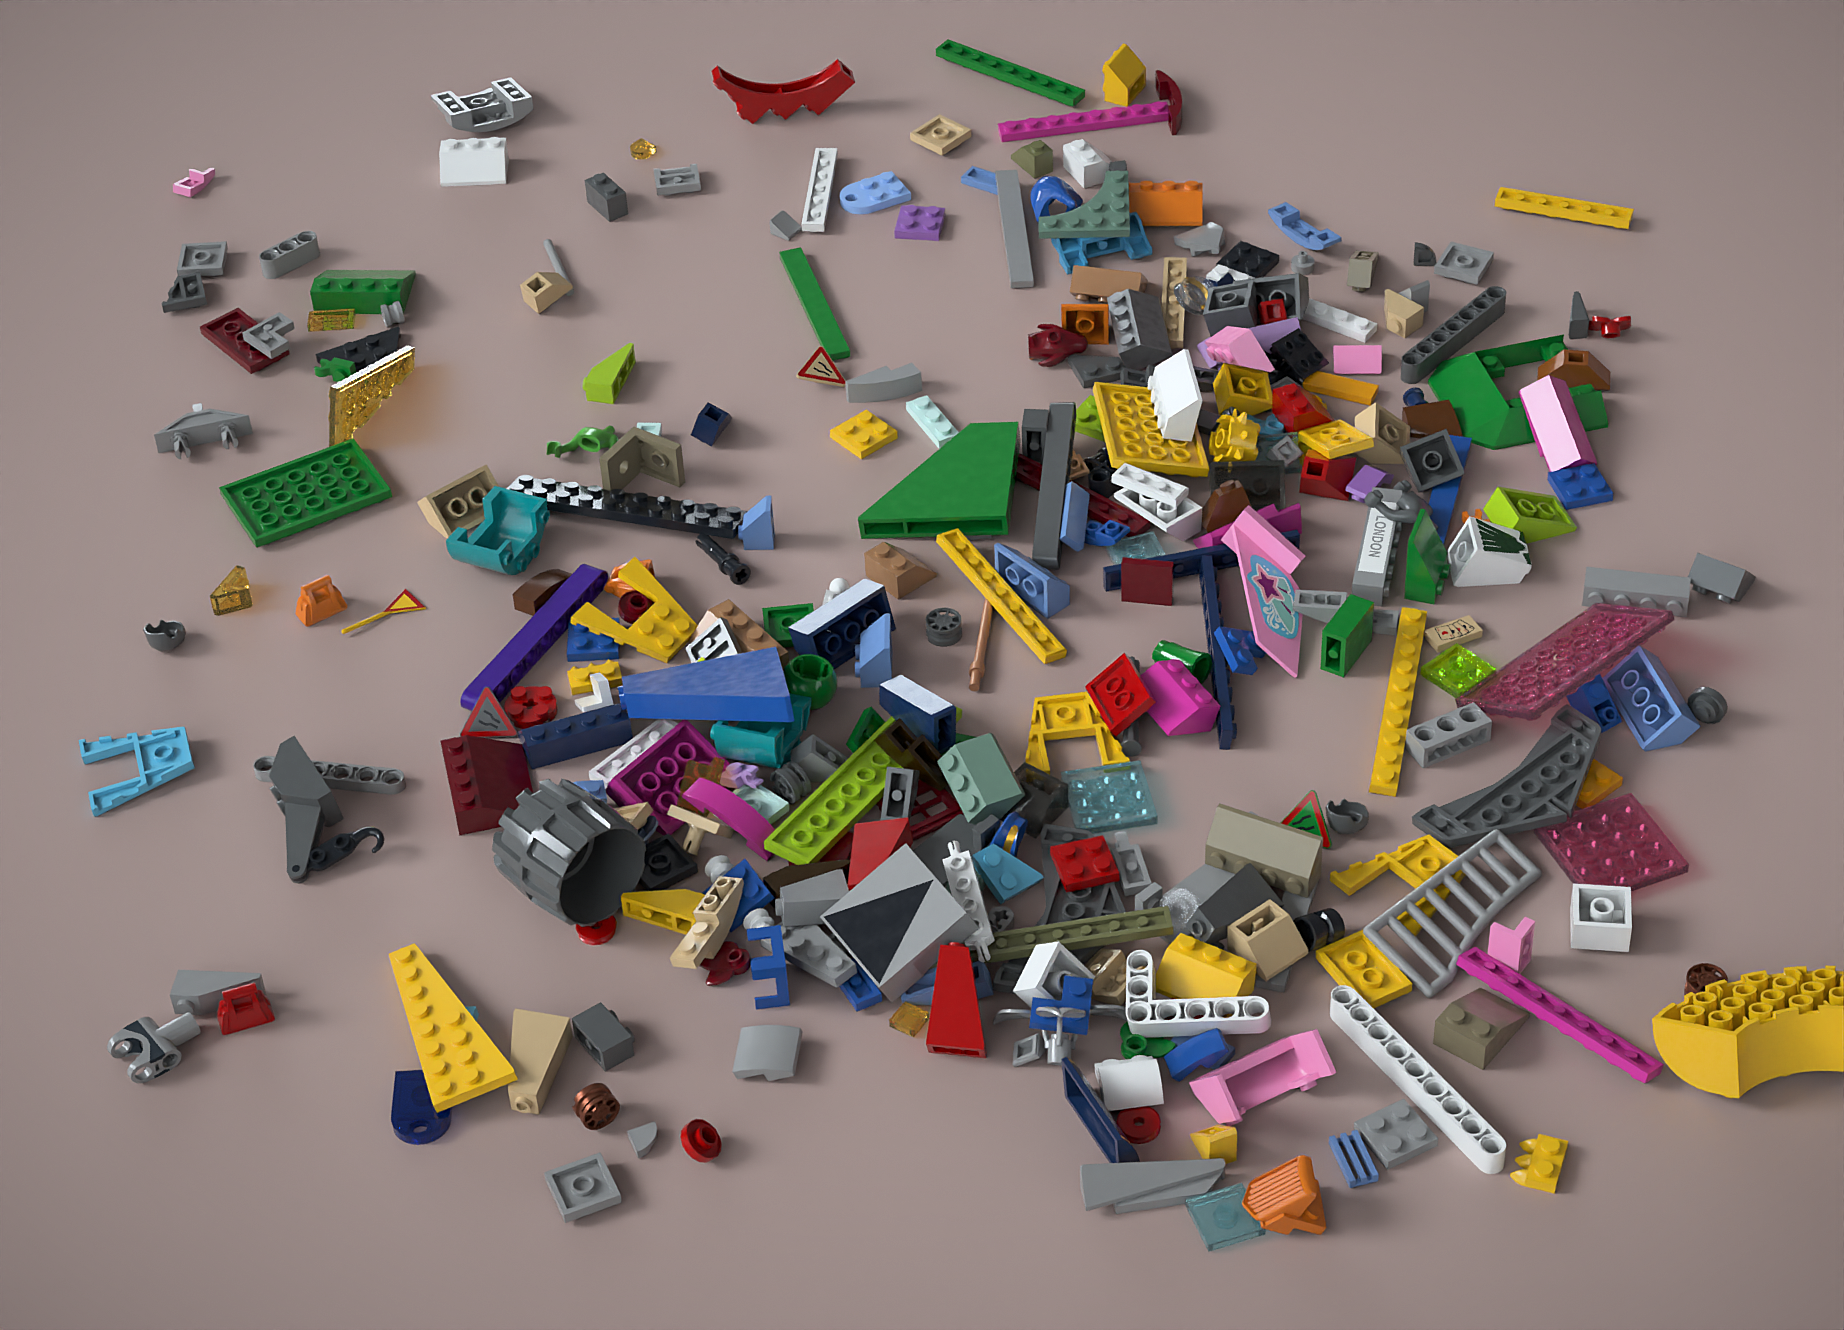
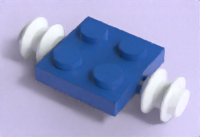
M725 855L711 858L706 864L705 873L710 877L713 884L719 876L742 878L744 881L738 909L729 931L732 933L742 924L746 930L774 926V920L769 917L767 910L763 909V907L775 897L750 863L743 859L734 866ZM711 885L710 887H708V888H707L705 891H703L702 893H703L704 895H706V893L709 891V889L712 887V885Z

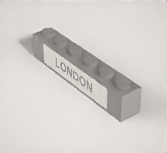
M1372 487V492L1379 490L1382 493L1383 498L1381 501L1387 507L1393 510H1402L1396 504L1402 497V490ZM1369 506L1352 583V595L1373 601L1374 606L1382 607L1384 596L1389 597L1390 582L1387 580H1392L1394 565H1390V563L1395 564L1397 549L1393 548H1398L1400 533L1397 531H1402L1403 522L1388 520L1376 508Z

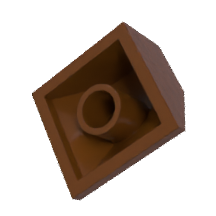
M1229 480L1222 483L1220 488L1212 493L1203 506L1202 526L1207 533L1234 522L1248 505L1251 507L1245 490L1238 480Z

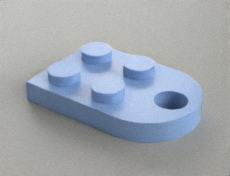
M892 171L883 172L880 175L849 184L840 192L841 207L852 214H869L911 200V192Z

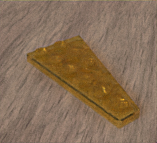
M405 346L330 386V412L328 415L330 422L329 447L352 439L354 430L357 427L362 428L381 407V400L383 398L388 399L392 395L391 389L395 385H401L411 374L415 365V347Z

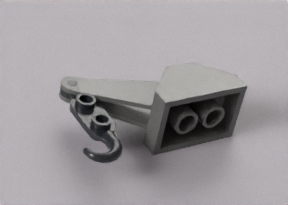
M293 736L280 743L269 774L273 784L269 789L285 816L287 873L291 881L297 884L303 883L307 880L310 871H323L352 854L358 844L369 836L376 837L377 844L372 849V852H378L384 845L385 838L383 833L375 827H364L355 832L341 833L318 846L324 826L331 827L343 820L344 817L332 791L296 737Z

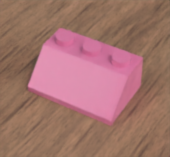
M1227 326L1205 341L1208 347L1206 349L1207 354L1213 361L1216 360V362L1267 372L1275 370L1251 329Z

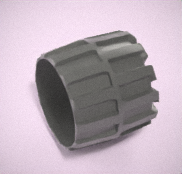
M551 779L539 781V791L532 793L528 788L516 797L519 803L517 809L506 808L500 818L499 825L504 828V831L494 833L492 851L495 853L493 858L498 871L533 903L569 925L593 926L595 923L614 915L622 906L621 895L635 891V887L645 868L646 846L644 839L638 835V830L611 806L571 781L561 779L559 785H556Z

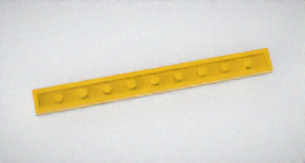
M1406 607L1401 609L1371 776L1370 793L1396 797L1427 611Z

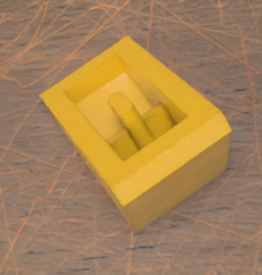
M1215 1125L1190 1134L1191 1140L1202 1159L1223 1158L1225 1164L1237 1161L1236 1127Z

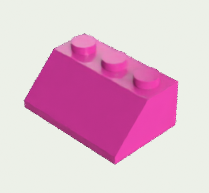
M1179 659L1157 661L1140 675L1156 701L1147 712L1168 736L1210 732L1212 730L1220 705Z

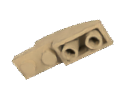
M722 876L717 878L693 911L696 922L670 957L673 967L697 969L704 958L714 959L727 937L735 918L744 885L742 878Z

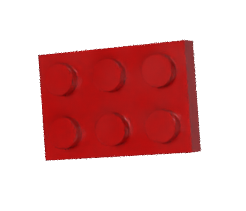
M1125 653L1085 686L1108 729L1115 736L1128 728L1131 723L1156 703L1132 660Z

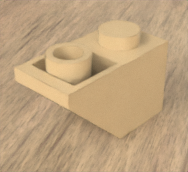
M536 272L520 284L524 302L540 314L569 292L573 285L559 273Z

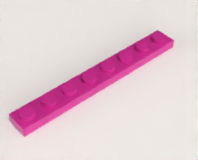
M1157 101L1151 104H1134L1127 107H1112L1111 109L1091 110L1089 112H1072L1058 116L1050 115L1042 118L1006 121L998 123V132L1001 142L1163 122L1168 121L1167 102Z
M1474 947L1459 955L1456 965L1464 969L1469 975L1477 977L1488 984L1491 989L1499 991L1510 998L1515 1004L1534 1013L1537 1018L1548 1022L1559 1029L1564 1035H1568L1580 1042L1586 1049L1594 1051L1605 1058L1610 1064L1626 1071L1632 1078L1647 1083L1661 1074L1664 1066L1663 1063L1479 948Z

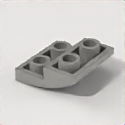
M759 1025L741 1028L733 1074L737 1079L764 1074L768 1081L795 1076L803 1031L801 1028L783 1025Z

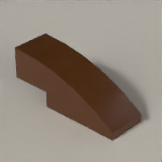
M551 569L532 577L512 594L515 610L534 616L572 573L560 569Z

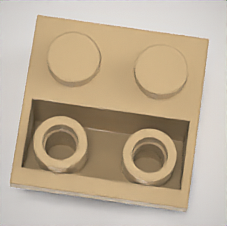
M1271 899L1228 926L1227 950L1234 955L1256 963V974L1265 981H1268L1308 954V948L1291 916Z

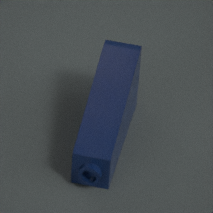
M903 675L879 684V704L895 720L900 718L917 738L923 734L940 754L949 751L956 744V707Z

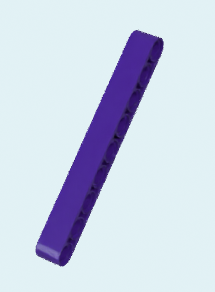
M587 564L580 565L468 685L461 696V707L472 711L482 690L487 686L491 688L500 703L568 629L571 617L586 602L591 604L604 590L608 580V573Z

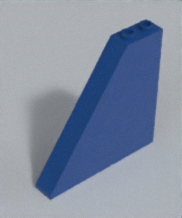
M776 647L622 677L623 686H618L622 710L627 709L629 718L762 722L794 721L791 699Z

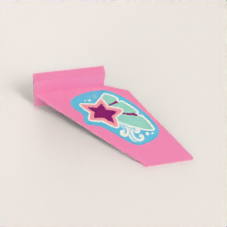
M1248 505L1222 537L1221 541L1237 554L1256 644L1291 676L1296 678L1298 674L1303 614L1293 610L1295 591L1300 589L1291 574L1306 556Z

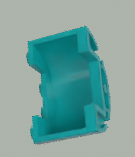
M494 486L482 499L485 520L469 538L467 536V529L457 527L446 540L447 550L450 556L459 562L508 575H517L524 572L532 559L539 555L545 524L550 517V511L547 510V499Z
M789 693L794 715L793 722L740 721L735 727L728 726V721L719 720L716 724H713L710 732V738L714 740L718 755L722 758L781 769L784 764L791 761V750L801 743L800 737L803 735V731L807 729L811 698Z

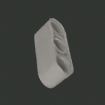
M303 231L262 251L259 254L263 276L267 279H276L318 258L320 251L317 235L313 231Z

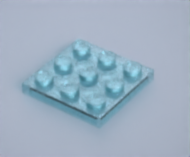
M1140 760L1061 772V781L1075 828L1088 830L1094 834L1158 824V816Z

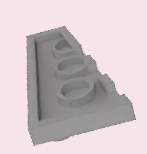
M782 921L777 924L781 925L785 960L836 988L857 973L855 963L817 925L783 926ZM771 938L761 939V947L772 952Z

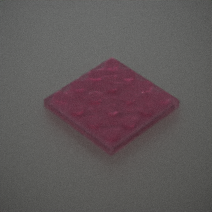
M1632 793L1575 811L1571 818L1567 816V822L1534 829V834L1574 884L1631 887V891L1687 873L1689 869L1688 862Z

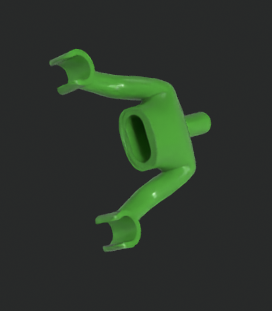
M608 426L603 430L585 427L570 442L561 445L558 441L547 442L546 455L555 454V457L560 458L561 454L574 451L579 446L590 452H598L602 448L610 449L619 438L614 434L615 429L613 426Z

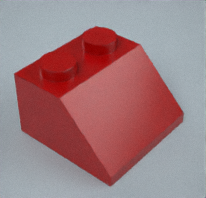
M1293 383L1273 389L1272 413L1284 425V429L1292 439L1298 438L1300 430L1335 421L1318 398L1299 385Z

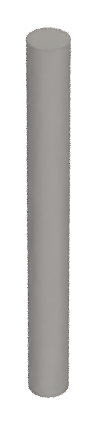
M550 239L544 240L543 245L556 273H559L570 283ZM572 288L569 292L566 293V295H573L574 289Z

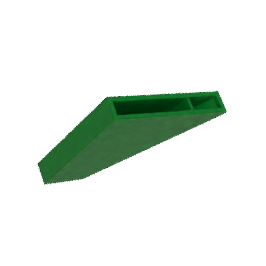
M990 422L970 423L858 517L861 539L937 537L938 534L957 528L965 536L1009 535L1021 443L1019 423Z

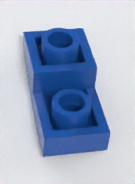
M1090 520L1086 523L1084 543L1095 546L1114 545L1130 532V527L1109 520L1104 525Z
M1215 1028L1182 1043L1165 1055L1164 1059L1171 1077L1180 1082L1199 1065L1210 1068L1228 1053L1229 1049L1221 1030Z

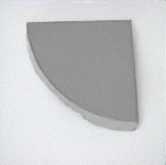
M655 1121L627 1131L628 1138L638 1158L650 1152V1148L658 1137Z

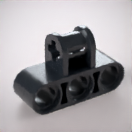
M1103 447L1093 457H1087L1083 460L1090 471L1088 474V489L1109 498L1124 488L1111 482L1112 475L1118 469L1111 467L1107 448Z

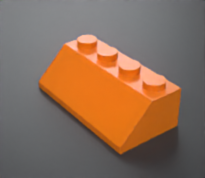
M1152 181L1129 182V213L1137 212L1143 226H1202V183L1197 181H1186L1185 183H1175L1174 181H1164L1162 183H1153Z

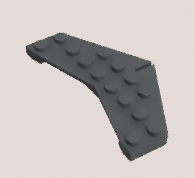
M1566 704L1555 713L1549 728L1516 769L1495 784L1440 807L1433 804L1421 809L1412 816V824L1427 835H1431L1445 847H1457L1478 842L1495 829L1500 830L1504 835H1510L1567 822V816L1571 818L1600 743V725Z
M1043 824L1041 848L1046 908L1043 916L1035 926L1126 912L1114 882L1067 893L1064 889L1050 855V847L1094 837L1090 831ZM1106 945L1069 950V952L1082 964H1085ZM1030 957L1010 959L1008 963H1003L996 972L993 981V991L1016 994L1013 990Z

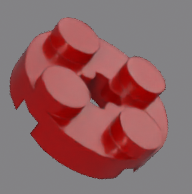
M516 686L511 690V695L507 697L504 704L506 714L514 722V726L520 729L541 725L549 718L551 722L558 710L556 697L548 686Z

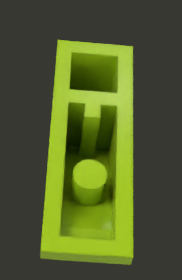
M628 343L591 369L588 376L583 380V390L586 391L587 401L607 404L615 403L636 363L634 343Z

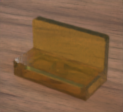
M714 757L709 766L689 760L686 764L677 806L707 817L710 813L708 809L702 813L685 800L682 795L699 777L719 785L725 760Z

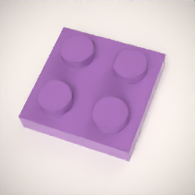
M901 205L894 230L895 239L939 241L945 219V208Z

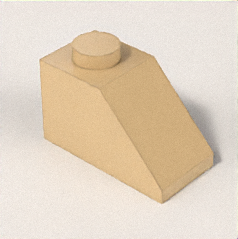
M1390 289L1385 290L1384 314L1386 328L1406 338L1423 326L1424 307Z

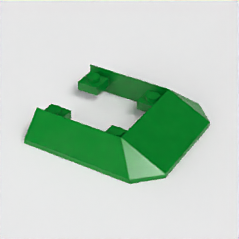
M1564 334L1475 351L1444 360L1430 376L1428 384L1438 401L1450 400L1463 437L1472 438V444L1491 450H1498L1533 443L1535 439L1521 398L1505 401L1492 379L1504 377L1505 368L1543 360L1546 362L1564 349L1568 350L1563 342ZM1592 384L1568 388L1585 432L1608 428L1602 391H1596Z

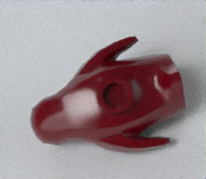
M1040 324L1037 328L1044 331L1028 334L1029 359H1044L1038 363L1042 367L1056 366L1069 355L1085 352L1088 348V341L1085 336L1065 330L1054 324Z

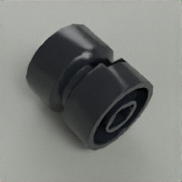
M1332 908L1303 915L1293 920L1308 948V952L1343 939L1345 935L1343 919Z

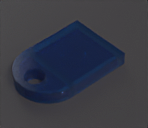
M423 1070L395 1071L391 1123L395 1135L403 1142L414 1145L431 1143L442 1137L450 1127L452 1107L438 1113L436 1112ZM417 1127H427L423 1132L417 1133L413 1131Z

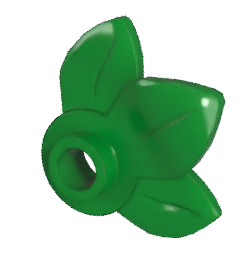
M1128 1021L1120 1029V1037L1123 1041L1121 1044V1054L1125 1059H1131L1137 1055L1161 1058L1175 1048V1043L1165 1040L1164 1037L1145 1038L1139 1034H1132Z

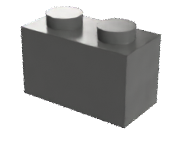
M604 172L584 180L587 202L609 222L628 215L626 192Z
M1024 409L1022 455L1043 465L1049 410Z
M601 1002L572 1018L575 1038L605 1072L634 1056L633 1043L635 1038L628 1027L624 1028L619 1023L613 1010L609 1011Z

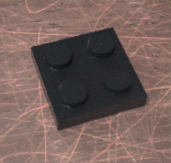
M1240 241L1216 263V266L1219 264L1254 278H1262L1279 263V255L1251 245L1248 242Z
M668 833L645 845V868L638 882L646 891L664 890L698 873V865Z

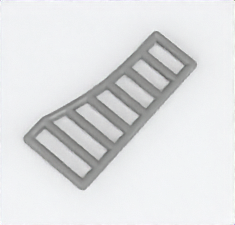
M1495 829L1364 927L1363 934L1426 997H1433L1453 981L1460 968L1456 965L1459 955L1470 950L1487 924L1517 895L1539 879L1542 872L1500 830ZM1496 842L1527 874L1518 879L1487 848ZM1479 856L1510 887L1501 894L1469 862ZM1461 870L1493 903L1485 910L1452 877L1453 874ZM1443 883L1478 918L1472 927L1433 889ZM1425 897L1464 936L1459 947L1415 905L1416 902ZM1406 911L1452 956L1447 968L1397 919L1400 914ZM1388 925L1439 977L1429 984L1378 931Z

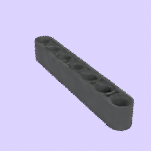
M1499 286L1487 288L1407 351L1401 360V380L1407 384L1420 382L1434 371L1442 361L1449 359L1505 313L1506 290Z

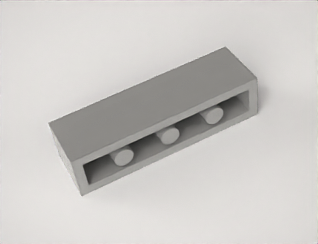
M1586 567L1582 606L1686 617L1691 578Z

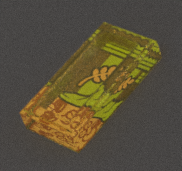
M355 309L310 311L307 323L308 332L354 329Z

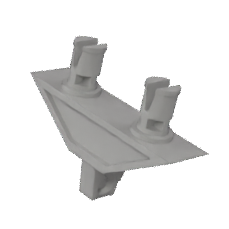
M202 403L192 405L194 412L186 413L154 434L158 453L175 450L176 457L181 459L182 452L185 453L187 458L191 455L189 449L191 446L220 440L223 441L224 448L229 450V442H232L234 448L238 446L237 437L253 434L249 415L216 409L203 410Z

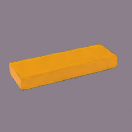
M1320 371L1313 373L1303 382V388L1307 391L1371 406L1379 392V385Z

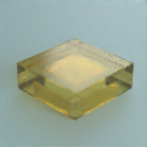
M905 1001L889 1019V1026L914 1038L929 1020V1012Z

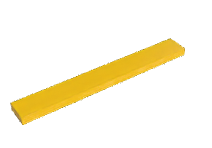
M958 528L937 535L936 542L1044 664L1066 657V648Z

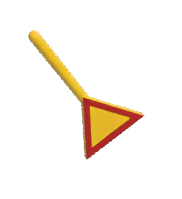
M405 589L385 611L342 629L341 632L346 634L390 613L425 610L426 608Z

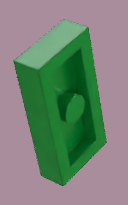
M872 706L864 709L846 743V746L853 753L885 723Z

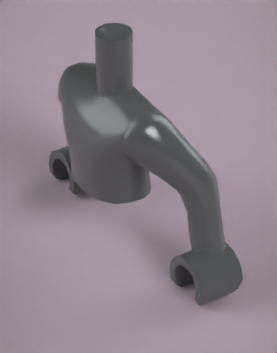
M1407 480L1398 482L1393 488L1395 490H1402V497L1396 503L1402 510H1393L1387 507L1381 501L1383 495L1379 490L1369 492L1364 499L1367 506L1376 508L1388 520L1395 522L1415 523L1420 509H1425L1429 517L1433 514L1432 507L1425 500L1420 498L1414 491L1408 492L1412 486ZM1432 521L1437 531L1439 527Z

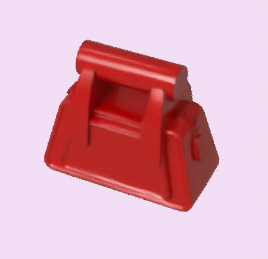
M255 982L222 991L224 1000L219 1002L217 1018L223 1035L275 1020L269 999L262 990H257Z

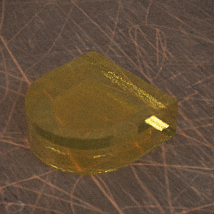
M642 138L630 145L631 156L636 159H646L657 152L655 145Z

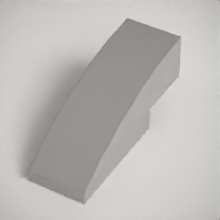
M913 363L894 370L884 366L845 381L846 398L849 403L886 401L922 391L921 372Z

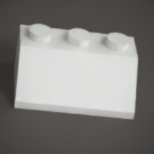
M506 138L441 140L439 152L441 187L506 184L509 164Z
M1127 488L1114 493V498L1182 541L1201 531L1202 507L1187 497L1175 508Z

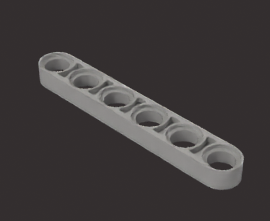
M263 756L254 762L255 776L259 781L271 782L269 778L271 769L268 771H260V769L266 766L272 767L275 756ZM311 760L316 769L323 772L321 776L331 789L392 795L402 792L406 787L404 774L399 769ZM348 774V776H347L346 778H343V779H337V778H336L338 775ZM365 777H374L370 781H361ZM392 779L399 780V782L394 784L387 783L389 780Z

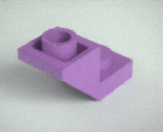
M1365 464L1347 485L1345 491L1352 493V499L1365 503L1364 499L1372 491V487L1381 488L1382 483L1391 484L1394 475L1375 466Z

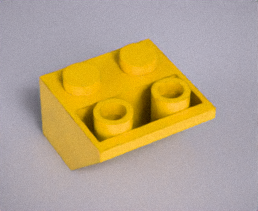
M1123 43L1103 65V92H1105L1106 102L1127 107L1146 86V67L1130 47Z

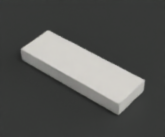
M1124 463L1112 475V483L1175 508L1189 494L1188 487Z

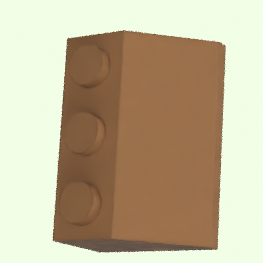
M1074 265L1070 293L1076 296V300L1089 301V298H1096L1098 302L1108 304L1107 297L1126 289L1145 293L1148 280L1140 272Z

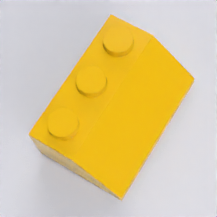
M1180 933L1167 947L1156 972V992L1175 999L1249 996L1254 991L1257 964ZM1225 1014L1223 1018H1229L1233 1014Z

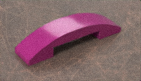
M699 777L682 795L685 800L702 813L708 809L747 839L746 846L766 861L774 855V853L764 849V840L775 831L773 826L752 806L728 789Z

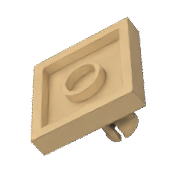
M672 804L667 813L669 816L689 823L690 829L682 848L694 855H698V850L705 833L711 832L731 839L734 829Z

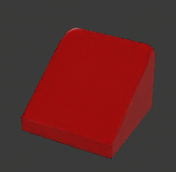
M1283 299L1259 303L1258 312L1261 325L1287 320Z

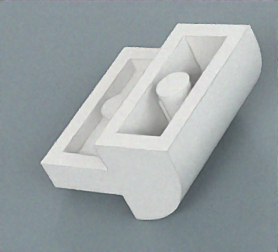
M1137 1055L1125 1060L1107 1059L1102 1063L1094 1064L1095 1075L1100 1087L1101 1101L1108 1111L1164 1104L1157 1059H1153L1152 1056Z

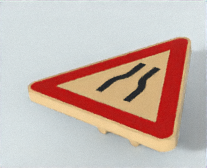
M822 346L815 350L796 375L798 379L840 387L846 386V380Z

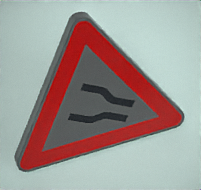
M488 686L484 687L460 736L469 735L481 738L517 736V729L491 688Z

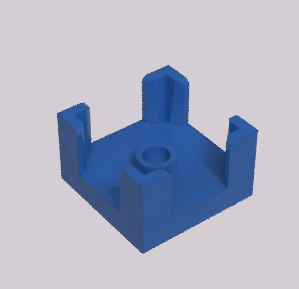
M781 925L747 929L748 941L771 938L772 956L751 958L752 979L775 978L777 995L755 997L756 1009L789 1006L790 1000Z

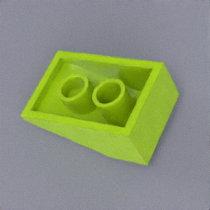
M1497 487L1483 508L1491 523L1523 532L1526 544L1575 532L1577 526L1554 495Z

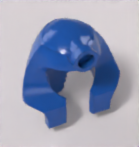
M1043 176L1035 183L1030 193L1031 204L1038 223L1039 217L1050 216L1049 205L1056 199L1067 206L1066 212L1080 207L1083 203L1081 196L1068 183L1056 176Z

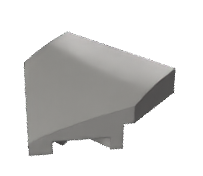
M1212 222L1174 236L1175 245L1190 248L1192 257L1207 251L1212 254L1220 253V246L1226 244L1224 228Z

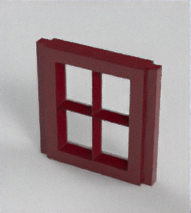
M919 780L917 797L931 790L937 797L921 805L917 800L915 801V807L910 817L921 812L926 819L911 826L913 841L942 828L957 815H964L958 802L945 788L939 791ZM883 797L876 803L881 812ZM942 802L948 808L933 816H930L926 811Z

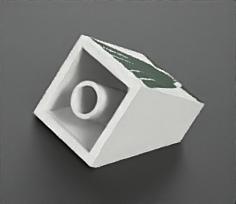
M1469 516L1447 550L1448 564H1451L1450 573L1453 585L1456 587L1517 584L1530 572L1532 567L1523 532Z

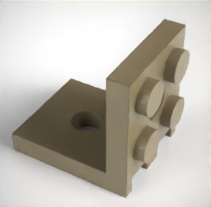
M632 427L599 458L603 489L608 491L625 488L640 472L679 488L685 483L681 444L637 427Z

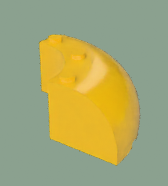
M1825 965V968L1815 971H1807V966L1785 967L1784 973L1768 975L1766 970L1742 974L1741 980L1728 984L1725 979L1705 986L1704 992L1696 994L1690 992L1684 995L1683 1002L1679 1004L1672 1002L1652 1018L1653 1035L1658 1051L1670 1069L1685 1082L1698 1089L1720 1094L1726 1098H1740L1744 1093L1760 1083L1780 1076H1789L1793 1073L1809 1071L1844 1072V971H1836V966Z

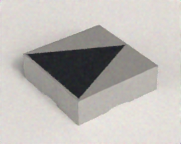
M906 843L820 916L892 1003L922 978L927 970L938 961L940 944L948 945L950 942L962 943L979 929L966 911Z

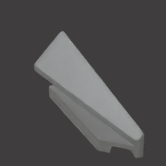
M1223 1158L1083 1164L1080 1166V1188L1086 1211L1114 1204L1116 1214L1206 1201L1211 1195L1214 1185L1219 1179L1223 1180L1225 1178V1160Z

